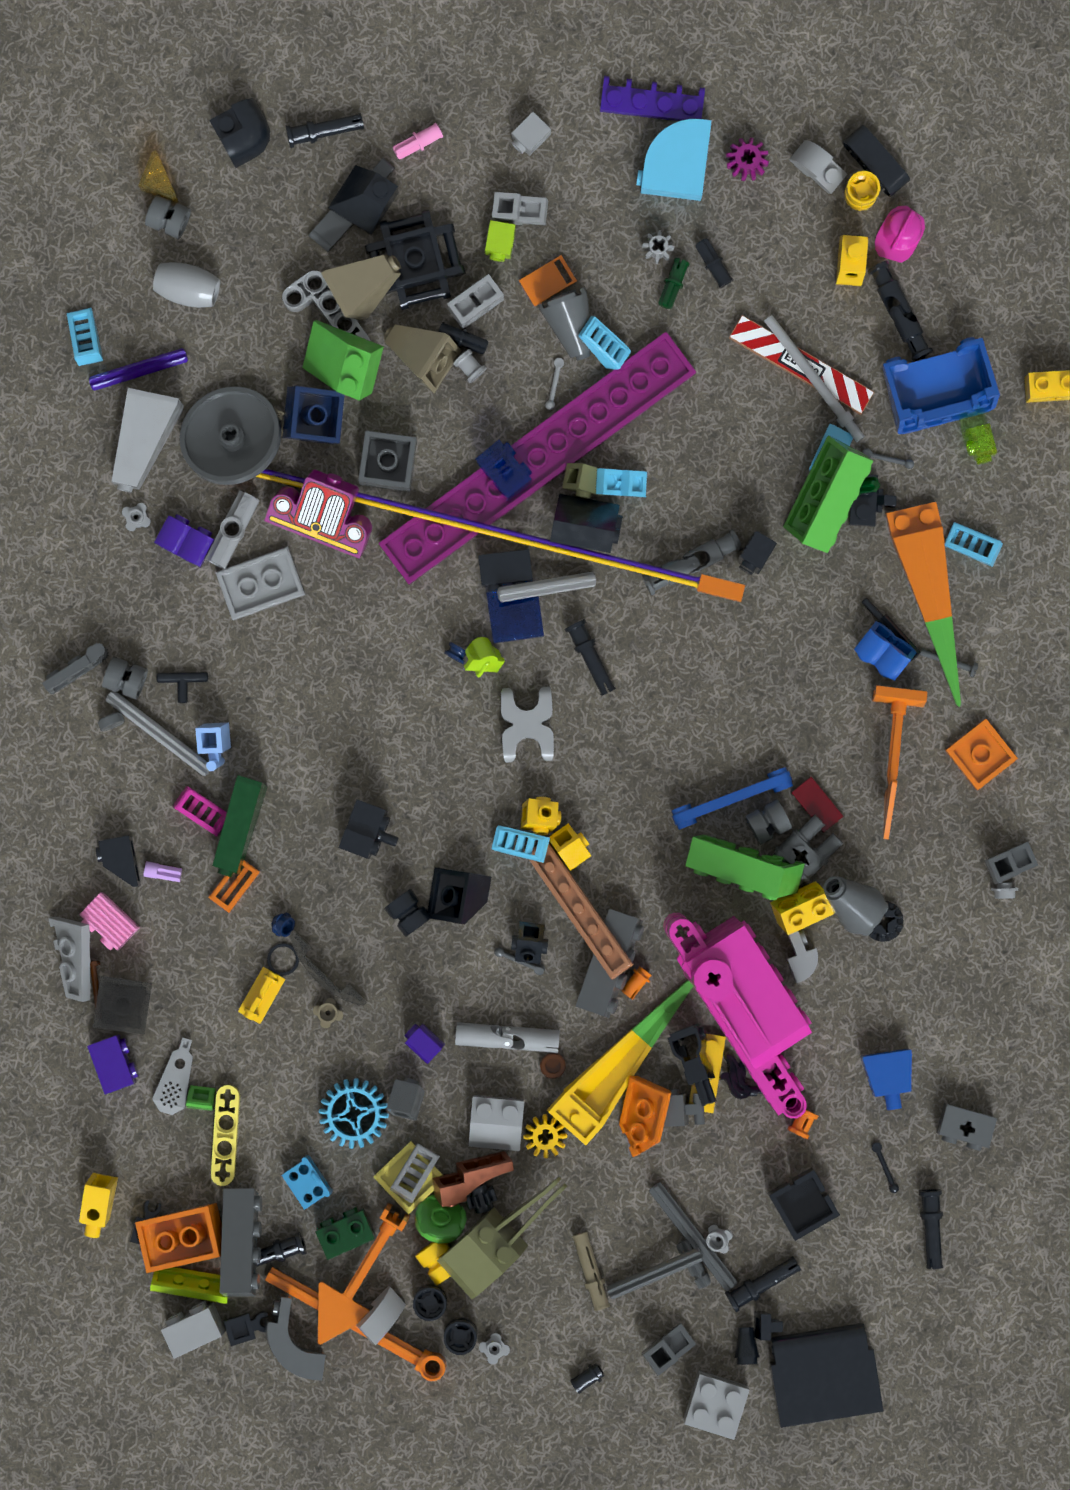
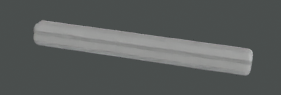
M114 691L108 694L106 697L107 703L202 776H206L210 772L206 767V760L123 696Z

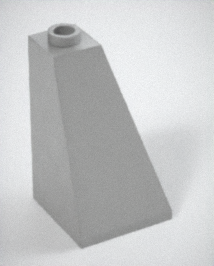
M128 388L111 481L114 485H118L117 490L132 493L133 489L140 490L183 411L184 405L179 398Z

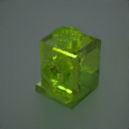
M990 423L965 429L962 432L963 438L968 437L969 441H966L968 455H973L977 465L991 462V457L997 454V449Z

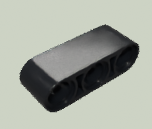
M861 125L842 142L848 152L851 151V156L859 165L878 178L881 190L885 189L883 192L887 196H893L910 181L906 171L864 125Z

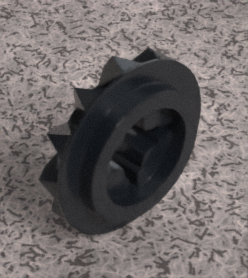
M886 901L888 903V910L884 916L894 917V919L887 923V932L883 929L882 925H877L873 932L868 935L876 941L886 942L896 938L904 926L901 910L889 901Z

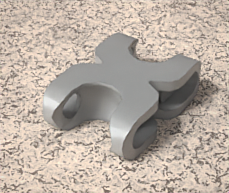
M543 686L540 689L538 704L529 711L520 710L515 705L513 691L510 688H502L501 714L506 722L513 724L502 734L505 763H511L515 760L517 744L526 738L535 739L539 743L541 756L545 761L553 760V732L549 727L542 725L543 722L549 720L552 716V695L549 686Z

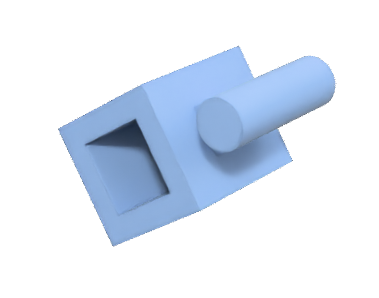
M229 722L206 723L195 728L198 754L208 753L209 762H207L206 767L209 771H214L225 763L221 753L231 748Z

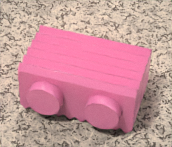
M100 892L80 913V916L83 918L81 923L89 924L90 932L96 930L102 936L100 941L109 950H112L113 947L116 950H120L141 928L104 892Z

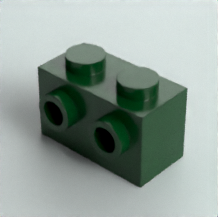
M357 1207L343 1212L344 1217L334 1221L333 1217L319 1223L320 1228L316 1229L315 1233L327 1260L376 1238L364 1208L358 1211Z

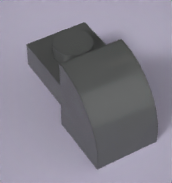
M1029 842L984 860L994 884L1001 883L1038 866Z
M680 1323L660 1339L652 1342L641 1354L654 1373L659 1376L675 1364L682 1355L693 1348L696 1343Z

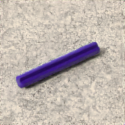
M181 348L89 377V383L92 390L96 391L186 363L188 357L186 351Z

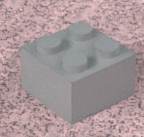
M202 1301L192 1306L188 1314L183 1315L182 1312H179L165 1321L166 1325L161 1329V1332L174 1359L222 1337L225 1333V1326L214 1302L207 1304L206 1301Z
M698 1370L683 1418L684 1424L734 1440L749 1394L748 1385Z

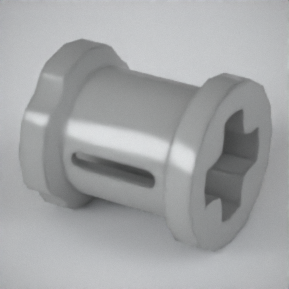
M471 349L465 351L453 363L455 367H459L467 375L469 383L475 381L487 369L485 365L481 366L472 356L473 352Z

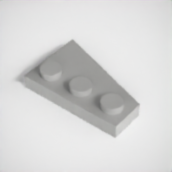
M61 917L48 918L50 927L54 926L57 940H54L55 950H60L62 958L59 968L66 998L81 1002L89 1001L91 989L89 924Z

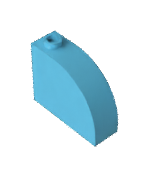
M682 120L668 126L656 136L647 151L644 170H638L637 186H641L642 194L701 201L712 120Z

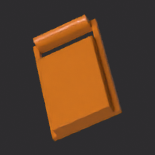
M562 255L520 279L519 282L535 307L538 303L554 296L577 282ZM560 260L572 280L570 283H566L554 262Z

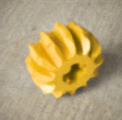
M547 1114L542 1116L543 1123H540L536 1116L533 1117L536 1127L530 1124L526 1125V1129L533 1132V1134L523 1135V1138L526 1140L533 1139L532 1142L526 1145V1148L531 1149L536 1145L537 1148L534 1151V1156H538L541 1149L544 1150V1158H548L549 1149H551L555 1156L558 1155V1151L554 1146L565 1147V1144L558 1140V1138H567V1133H558L564 1126L559 1124L555 1127L554 1124L557 1119L552 1117L550 1123H547ZM544 1129L549 1130L548 1134L551 1132L553 1134V1138H549L548 1143H542V1138L538 1139V1135L542 1134Z

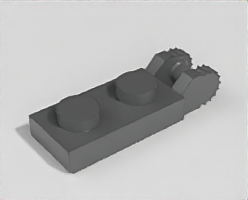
M100 643L88 647L86 655L83 657L80 655L76 656L67 663L68 666L63 670H55L46 676L47 680L42 683L50 694L54 695L101 664L109 656L108 649Z

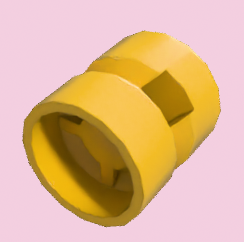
M859 171L853 174L844 192L845 201L848 206L858 211L867 210L872 207L880 192V182L873 173L868 171Z
M431 1242L415 1255L423 1268H429L428 1275L436 1286L450 1277L437 1261L450 1248L447 1243L438 1244Z

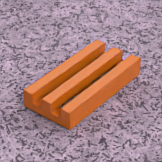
M245 860L243 861L242 865L244 868L240 875L237 876L222 898L219 899L216 896L231 877L224 876L208 897L228 913L231 912L260 873L259 870ZM250 870L252 872L251 876L229 905L225 904V901Z

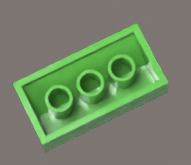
M828 435L783 527L802 544L828 553L831 546L836 542L841 525L848 518V511L853 501L857 499L865 477L871 471L873 460L864 453Z

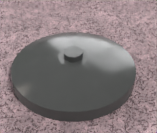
M244 387L217 389L199 399L186 414L180 431L181 452L190 468L202 479L219 485L243 483L259 475L273 461L281 442V424L271 403L260 393Z

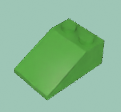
M314 320L302 368L336 392L360 401L372 394L384 346Z

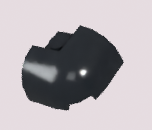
M254 98L239 101L231 105V109L209 120L235 169L258 157L265 151L270 141L271 131L268 122Z

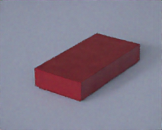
M812 777L791 792L811 818L817 815L825 824L821 829L823 833L844 817Z

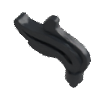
M729 1054L724 1056L728 1072L722 1073L719 1076V1080H724L727 1083L731 1094L740 1100L748 1096L762 1094L757 1086H748L745 1083L746 1069L741 1061L738 1063Z

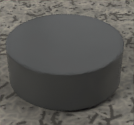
M116 712L101 718L98 721L101 732L122 725L125 720L122 713Z

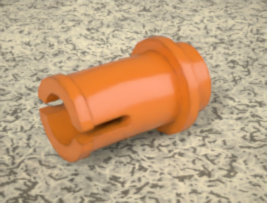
M641 966L637 970L633 969L634 974L621 990L632 1000H634V997L645 983L650 982L649 978L652 976Z

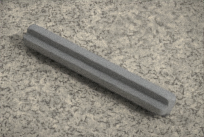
M593 572L503 586L497 589V595L500 602H507L589 588L596 585V577Z

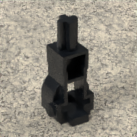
M695 1024L669 1034L670 1037L667 1039L672 1053L682 1061L688 1085H695L701 1105L706 1106L717 1102L710 1080L714 1079L715 1075L705 1052L706 1040L708 1039L704 1027ZM696 1035L698 1044L697 1058L691 1059L686 1045L680 1046L679 1042L684 1040L683 1037Z

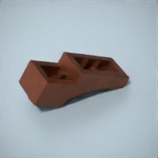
M505 1151L457 1162V1172L432 1178L434 1196L442 1207L457 1206L459 1203L467 1201L466 1196L481 1184L501 1174L514 1171L513 1161Z

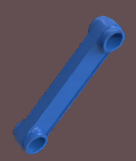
M784 767L768 773L769 779L694 808L691 807V804H687L674 809L671 812L675 826L677 825L678 830L698 823L697 817L770 789H773L774 793L792 787L793 780L790 772Z

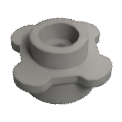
M138 503L135 507L123 508L122 515L126 518L127 530L135 531L136 528H146L150 525L151 521L147 517V507L145 504ZM135 515H138L139 518H138V519H134V516H135Z
M1001 882L997 884V888H991V890L995 892V899L1015 898V891H1018V888L1013 887L1012 882Z
M711 1225L708 1228L709 1235L706 1238L708 1248L714 1252L727 1253L729 1251V1240L733 1237L732 1232L728 1229L722 1230L717 1225Z
M493 1333L490 1339L486 1342H481L479 1345L480 1352L485 1353L490 1364H496L500 1357L503 1355L507 1356L510 1352L509 1346L503 1343L501 1335L498 1333ZM493 1346L497 1347L496 1351L492 1350Z

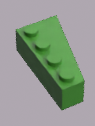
M704 834L692 838L686 867L694 869L693 872L695 874L717 877L716 881L724 884H731V882L738 884L739 889L746 892H754L755 890L762 893V897L769 900H777V898L798 893L805 863L795 861L794 864L783 863L784 857L777 855L759 856V850L747 847L735 849V843Z

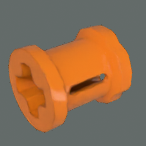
M805 1110L801 1117L794 1119L792 1126H788L787 1130L808 1139V1132L813 1121L817 1120L819 1116Z

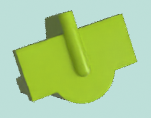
M486 637L474 639L465 650L468 661L464 668L466 671H475L476 676L479 678L484 672H498L505 662L500 651L492 646L490 639Z

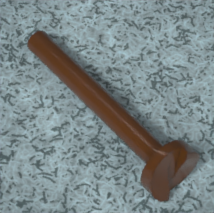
M91 960L90 972L96 1018L98 1020L103 1019L96 966L100 965V961Z

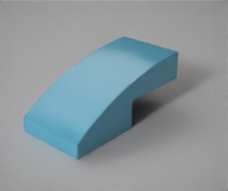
M597 468L596 494L646 497V471Z

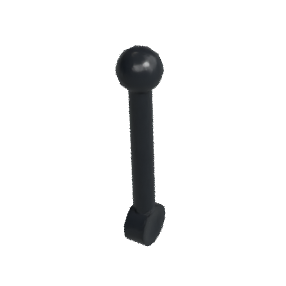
M876 1142L871 1148L877 1154L890 1184L889 1191L897 1193L899 1186L894 1183L882 1155V1145Z

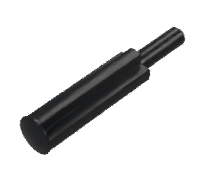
M868 598L862 600V604L878 620L877 622L886 626L896 637L907 642L917 652L911 661L916 659L921 651L887 614L883 616Z

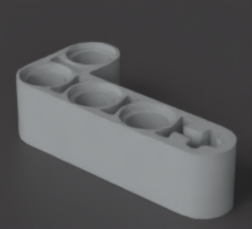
M310 271L284 290L282 299L289 311H302L314 302L331 326L338 328L342 320H349L352 322V326L346 332L370 341L368 335L356 319L344 316L338 303L333 310H326L323 307L326 300L333 299L336 301L321 272ZM313 279H320L322 281V286L317 290L309 288V282ZM294 293L301 295V301L296 305L288 302L289 296Z

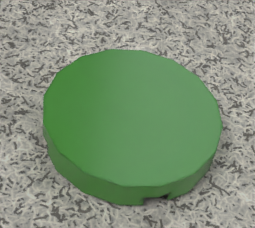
M431 1195L422 1203L420 1202L414 1220L417 1230L424 1238L439 1244L449 1243L458 1239L464 1231L467 1218L464 1208L460 1207L459 1204L454 1207H442L435 1196Z

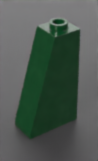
M237 775L212 865L218 868L217 873L228 877H232L233 873L240 875L267 791V786L262 782Z

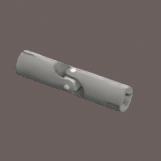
M457 1022L455 1045L558 1053L560 1030ZM513 1035L518 1036L522 1040L513 1041Z

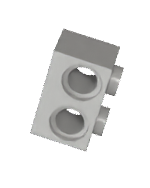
M488 274L447 303V307L460 327L464 329L504 301V294Z

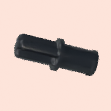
M706 238L699 241L695 247L706 264L705 269H709L719 288H723L731 283L733 278H731L722 262L723 257L718 256L709 239Z
M442 322L438 332L449 335L459 348L462 346L480 354L485 353L488 347L486 339L468 333L467 329L463 331Z

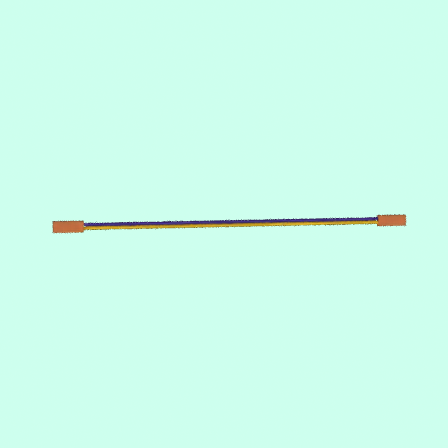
M265 469L256 476L298 488H303L305 482L304 478ZM358 492L355 500L358 503L697 588L698 592L737 602L742 601L745 589L743 584L703 574L700 577L580 547L554 543L548 539Z

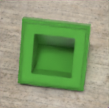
M190 1085L186 1101L187 1108L213 1111L216 1088Z

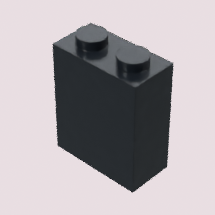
M559 493L550 542L611 553L612 544H618L623 518L622 515H618L620 505Z

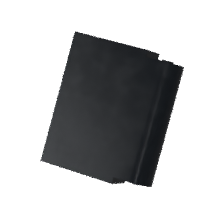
M864 1323L771 1337L774 1362L769 1363L781 1428L884 1412L874 1349L872 1346L868 1347Z

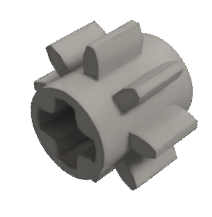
M661 230L654 237L648 234L647 238L650 242L643 243L642 245L643 249H648L649 251L645 258L648 259L652 256L655 258L656 264H658L660 258L668 261L669 255L667 251H674V246L668 245L671 236L669 235L666 238L661 236ZM654 243L657 245L664 244L663 251L661 252L659 249L654 251Z

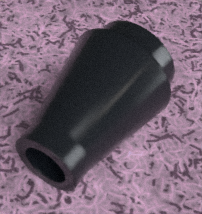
M754 1327L738 1328L734 1358H737V1365L758 1364L757 1358H760L754 1335Z

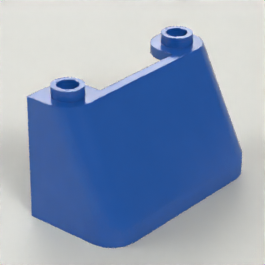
M966 338L960 342L961 345L957 347L956 351L912 363H907V360L904 359L901 360V357H894L888 359L883 364L882 369L898 434H907L989 412L997 406L1000 393L983 338Z

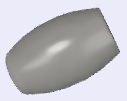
M178 262L160 263L153 281V291L169 301L188 307H213L220 289V279L200 267Z

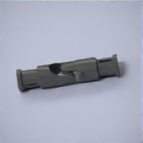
M731 529L729 534L717 540L712 539L685 553L683 559L671 560L661 565V568L689 574V572L690 574L697 573L723 560L725 555L734 550L740 551L743 548L735 531ZM705 551L707 553V561L700 566L699 559L693 553ZM645 574L642 575V579L651 596L655 595V591L668 584L672 586L677 583Z

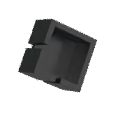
M812 1167L792 1178L794 1184L790 1185L788 1182H785L767 1193L795 1241L840 1216L829 1195L826 1192L821 1194L825 1191V1188Z

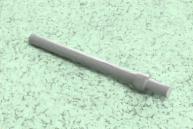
M771 315L765 319L764 322L838 417L836 420L841 427H845L856 442L863 439L865 436L853 420L855 418L849 410L846 412L774 316Z

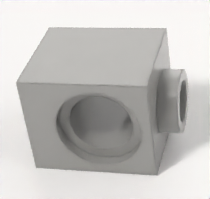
M532 112L511 133L514 140L512 145L521 154L526 152L530 156L551 135V129Z

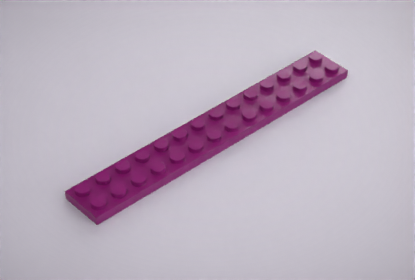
M663 333L625 361L620 369H614L426 509L492 525L564 472L567 463H576L696 374L695 369L668 333ZM413 517L378 544L408 585H410L479 533Z

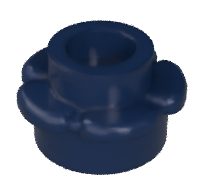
M287 912L276 915L271 923L272 932L276 936H289L294 930L295 920Z

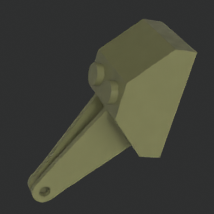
M559 1176L505 1217H502L495 1208L489 1210L437 1260L471 1299L477 1297L499 1278L526 1250L528 1244L520 1235L550 1202L566 1189L567 1184L564 1183L553 1192L517 1232L510 1226L509 1222L561 1181Z

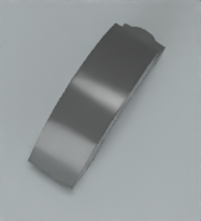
M278 1294V1300H274L272 1305V1316H275V1319L265 1318L264 1323L265 1336L270 1350L278 1362L289 1372L305 1379L322 1381L325 1353L319 1350L301 1348L291 1341L288 1333V1322L292 1298L287 1294Z

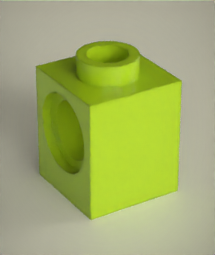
M490 220L485 255L490 256V260L504 262L505 258L511 259L516 225Z

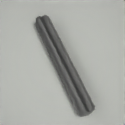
M699 1248L692 1249L607 1287L608 1294L611 1299H616L702 1262L704 1259L703 1254Z

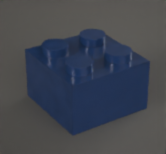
M300 386L287 387L282 438L339 444L345 395L324 389Z

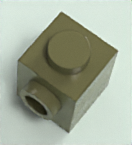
M567 463L563 489L576 492V497L590 499L591 495H602L596 494V467L583 463Z

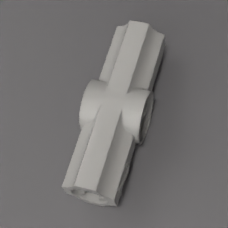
M239 491L226 518L221 522L220 530L205 560L226 569L239 541L244 537L245 529L260 502L258 499L246 492ZM231 524L239 526V532L234 536L226 534V528Z

